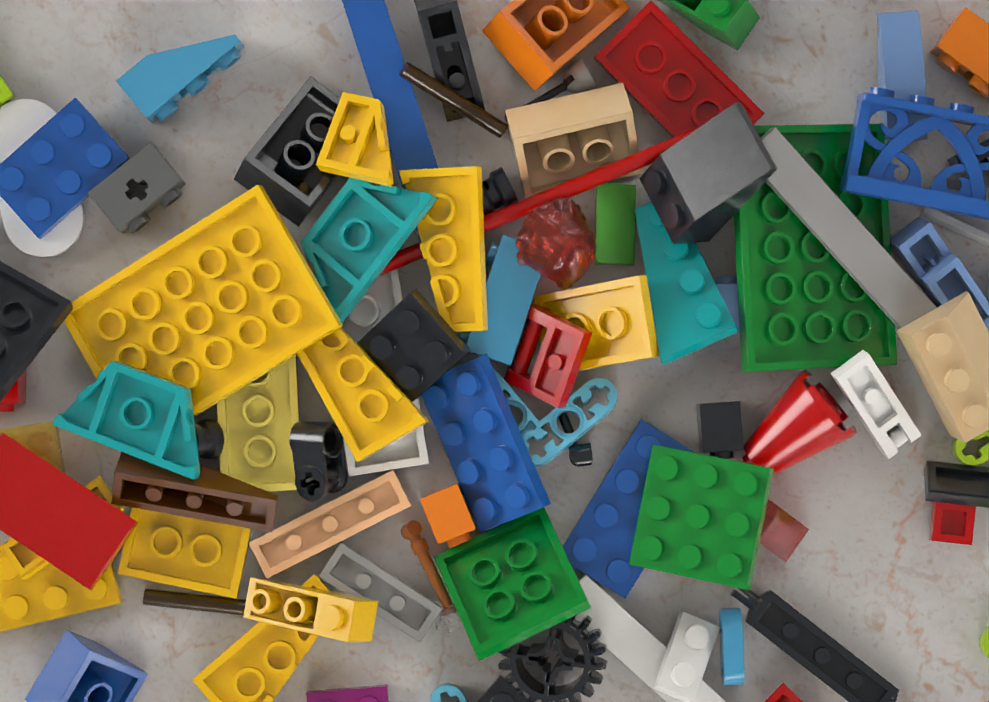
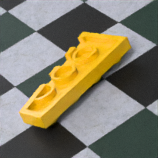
M482 167L399 170L402 184L406 186L407 190L430 193L437 198V201L417 225V229L421 239L419 245L423 259L428 264L432 278L430 284L440 316L455 332L488 330Z
M342 327L297 354L357 462L362 461L429 422L423 413Z
M316 573L301 585L331 591ZM259 621L196 675L192 681L210 702H273L319 635Z

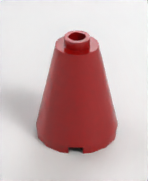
M804 370L796 377L743 445L746 454L742 457L744 463L773 468L774 475L851 438L857 431L854 425L848 429L846 428L843 421L848 418V415L820 382L814 386L807 381L812 374Z

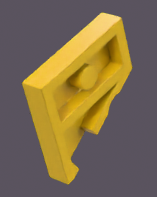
M347 92L342 93L316 163L320 171L392 187L394 181L385 110L379 99Z

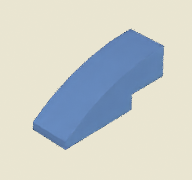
M917 10L877 13L878 88L895 91L894 98L909 101L910 95L926 97L919 12ZM881 111V123L887 128L893 127L896 122L893 114ZM906 113L909 126L927 118ZM928 133L918 137L915 140L928 139ZM885 136V140L887 141V143L891 140V138Z
M917 217L890 238L891 248L936 307L967 291L986 328L989 327V302L958 256L949 251L929 221Z

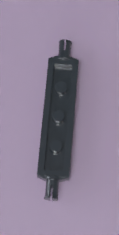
M735 589L731 592V596L749 609L745 622L848 702H895L897 700L898 688L770 589L760 596L752 590L739 589L748 598H745Z

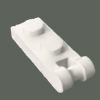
M860 351L831 373L837 385L874 439L876 446L888 460L898 453L897 448L905 442L909 441L912 443L921 436L910 416L866 351ZM897 424L898 428L888 435L886 432Z

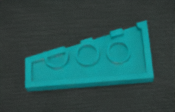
M652 202L635 208L662 365L737 333L736 324L697 244H673Z

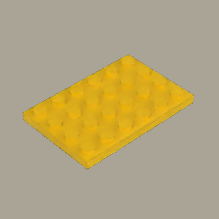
M262 185L254 186L72 301L73 310L64 320L96 379H98V374L111 361H119L191 389L194 417L343 326Z

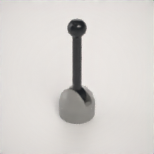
M579 59L565 69L563 83L525 105L550 100L565 90L576 94L589 91L597 85L582 59Z

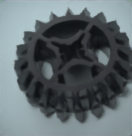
M575 615L550 627L547 640L544 643H532L530 647L522 645L523 641L498 652L502 656L509 657L501 660L498 667L504 671L511 670L505 679L510 684L517 682V695L523 694L525 691L530 695L528 698L529 702H536L537 699L542 700V702H567V698L570 702H582L580 693L588 698L594 694V688L591 684L600 685L603 680V676L596 670H603L607 667V660L598 657V655L606 652L607 645L604 643H593L601 636L602 632L599 628L588 632L586 628L592 621L590 616L584 617L579 622L575 619L577 616ZM564 631L571 634L578 641L583 654H579V650L566 645L563 637ZM554 642V650L558 652L557 656H561V658H559L551 672L552 663L547 661L549 657L545 658L544 656H546ZM522 659L526 660V664L534 665L539 669L542 677L541 682L530 675ZM574 667L584 668L583 673L573 682L555 686L559 672L563 670L573 671Z

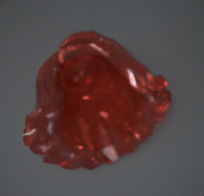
M558 196L550 202L546 201L528 214L517 234L515 246L518 249L516 256L518 264L526 265L554 281L561 290L571 288L573 283L580 280L596 256L593 231L586 223L587 218L583 214L580 205L575 204L569 197L564 199Z

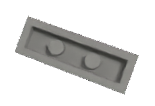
M343 542L339 544L318 576L344 594L379 601L376 614L418 642L422 641L443 608Z

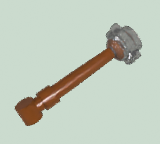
M412 520L402 526L401 535L405 539L410 540V547L414 555H417L444 608L439 620L436 622V628L438 630L445 626L447 632L450 633L463 627V624L428 552L429 547L425 539L420 535L422 526L418 521Z

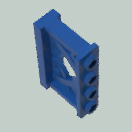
M870 87L869 93L864 92L858 95L839 191L989 220V201L986 200L982 171L989 170V162L979 163L976 155L989 151V146L983 147L978 142L980 133L989 132L988 116L973 114L975 107L960 103H950L949 109L934 106L935 99L925 96L910 95L909 101L894 98L895 91L878 87ZM878 111H887L895 117L896 122L891 128H887L880 123L882 133L886 137L891 138L887 144L875 139L869 128L871 117ZM906 113L927 118L909 126ZM952 122L972 127L964 136ZM937 130L951 144L962 164H955L944 168L935 176L929 189L921 188L922 178L917 164L910 156L901 152V150L918 137ZM865 141L869 146L880 152L873 160L866 175L860 176L858 171ZM894 158L905 164L909 170L907 178L903 181L895 179L893 175L894 170L900 167L891 163ZM957 172H965L966 178H956L960 181L959 190L951 191L946 184L948 176Z

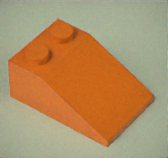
M513 0L497 13L482 32L529 86L536 91L625 14L630 7L624 0Z

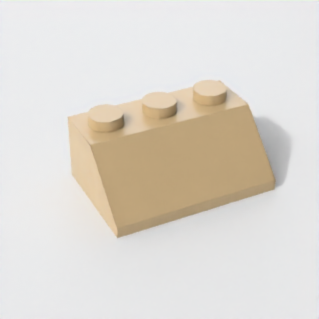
M623 83L505 110L525 198L639 152L633 111ZM642 168L614 180L642 174Z
M966 291L896 330L949 435L964 443L989 430V332L969 292Z

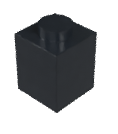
M740 401L696 404L700 452H709L710 456L732 459L734 458V450H744Z

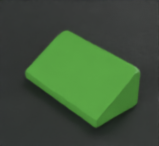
M604 183L596 187L594 265H635L636 215L634 209L636 208V185Z

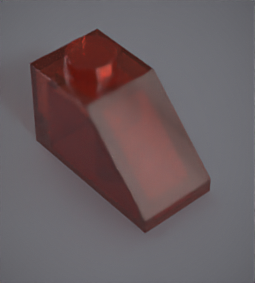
M768 499L759 544L787 562L809 529Z

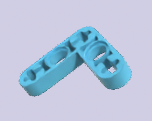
M494 370L503 393H507L510 398L506 399L509 407H516L523 413V420L518 428L528 451L530 450L528 442L531 439L541 442L548 436V433L543 430L547 425H550L554 436L563 441L559 446H556L552 439L544 447L546 453L544 457L540 458L537 454L531 456L535 467H543L549 464L616 407L617 390L614 384L604 378H594L569 397L566 407H556L539 421L503 377ZM596 388L600 392L607 389L609 391L606 396L608 404L604 407L600 403L593 405L589 409V413L594 417L588 421L583 410L574 403L580 399L584 407L592 399V389ZM564 412H573L580 419L579 428L573 433H563L557 427V419Z

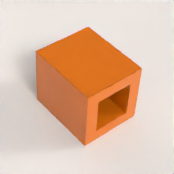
M458 483L420 498L438 544L447 541L449 548L472 539L469 532L475 530L476 526Z

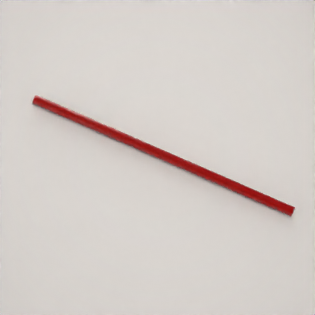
M699 127L483 216L484 233L648 166L661 153ZM421 242L397 251L379 276L422 259L423 255L419 245Z

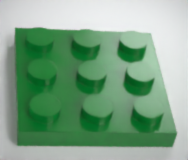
M653 445L629 565L750 590L774 469Z
M544 507L496 526L434 556L479 661L591 608Z

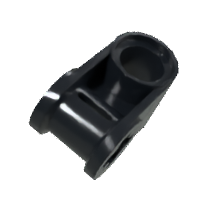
M297 422L291 429L289 444L293 454L295 486L300 496L307 501H318L327 492L336 493L346 486L348 474L343 450L344 440L335 422ZM337 476L336 480L330 482V478ZM313 477L314 480L306 482V479Z

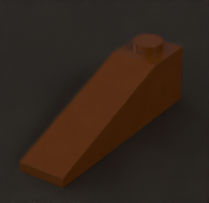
M121 452L114 472L111 504L262 531H273L278 495L199 464V478L191 479Z

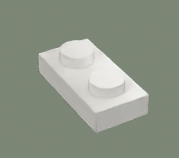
M686 612L680 613L653 689L684 702H694L720 627Z

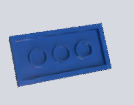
M487 354L448 370L421 395L480 532L551 504Z
M642 419L562 545L573 567L626 599L644 570L643 567L629 565L652 446L658 445L695 453Z

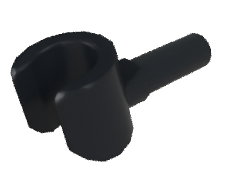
M567 412L562 413L558 419L564 433H573L574 429ZM576 441L568 447L569 459L574 466L592 465L593 457L590 443L578 444Z

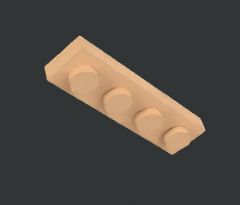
M393 469L249 542V545L267 579L412 505Z

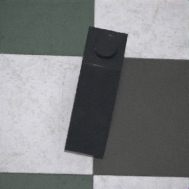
M414 0L435 79L485 110L457 0ZM442 103L447 122L465 118V116Z

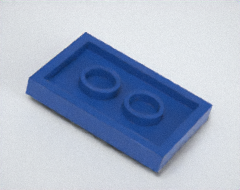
M74 98L0 164V196L36 237L42 239L89 197L88 192L128 161L130 157L81 102Z

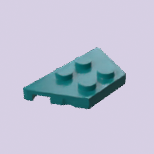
M349 178L303 238L301 244L308 260L314 265V275L321 288L324 289L341 323H343L437 201L434 195Z
M111 361L98 374V379L92 385H87L76 396L78 399L53 421L52 425L188 478H199L200 465L191 389L125 363Z

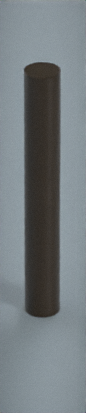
M406 62L403 65L399 76L496 137L501 138L508 127L506 123L411 63Z
M145 589L143 596V605L241 616L244 615L246 604L244 599Z

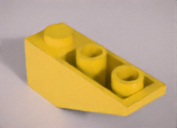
M250 577L243 618L345 642L372 641L379 601L339 592Z

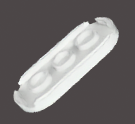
M18 99L3 105L0 108V164L57 113L45 103L33 99ZM0 196V211L6 234L10 241L26 254L40 258L59 256L69 251L78 240L80 234H82L86 220L83 202L48 234L39 239Z

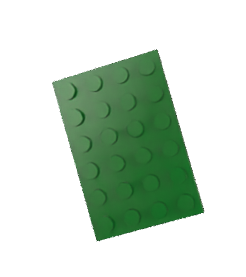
M853 124L754 125L760 138L770 128L775 127L891 256L888 200L839 191ZM869 124L870 131L875 139L885 144V135L880 129V124ZM865 141L858 171L860 176L866 175L873 160L880 152L869 146ZM765 182L733 216L742 372L839 368L862 350L871 356L877 366L897 365L895 324Z

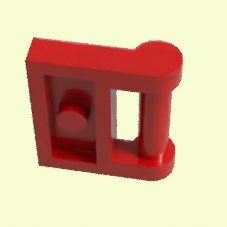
M531 304L527 314L529 320L513 366L507 368L504 380L557 408L566 407L593 332L554 314L548 308ZM544 326L547 327V331L530 376L527 371Z

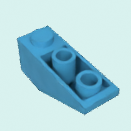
M231 35L146 55L117 79L116 82L151 123L157 119L163 122L179 109L177 102L188 93L191 96H195L206 88L210 83L208 77L219 68L224 71L234 65L241 58L239 51L244 46L236 35Z

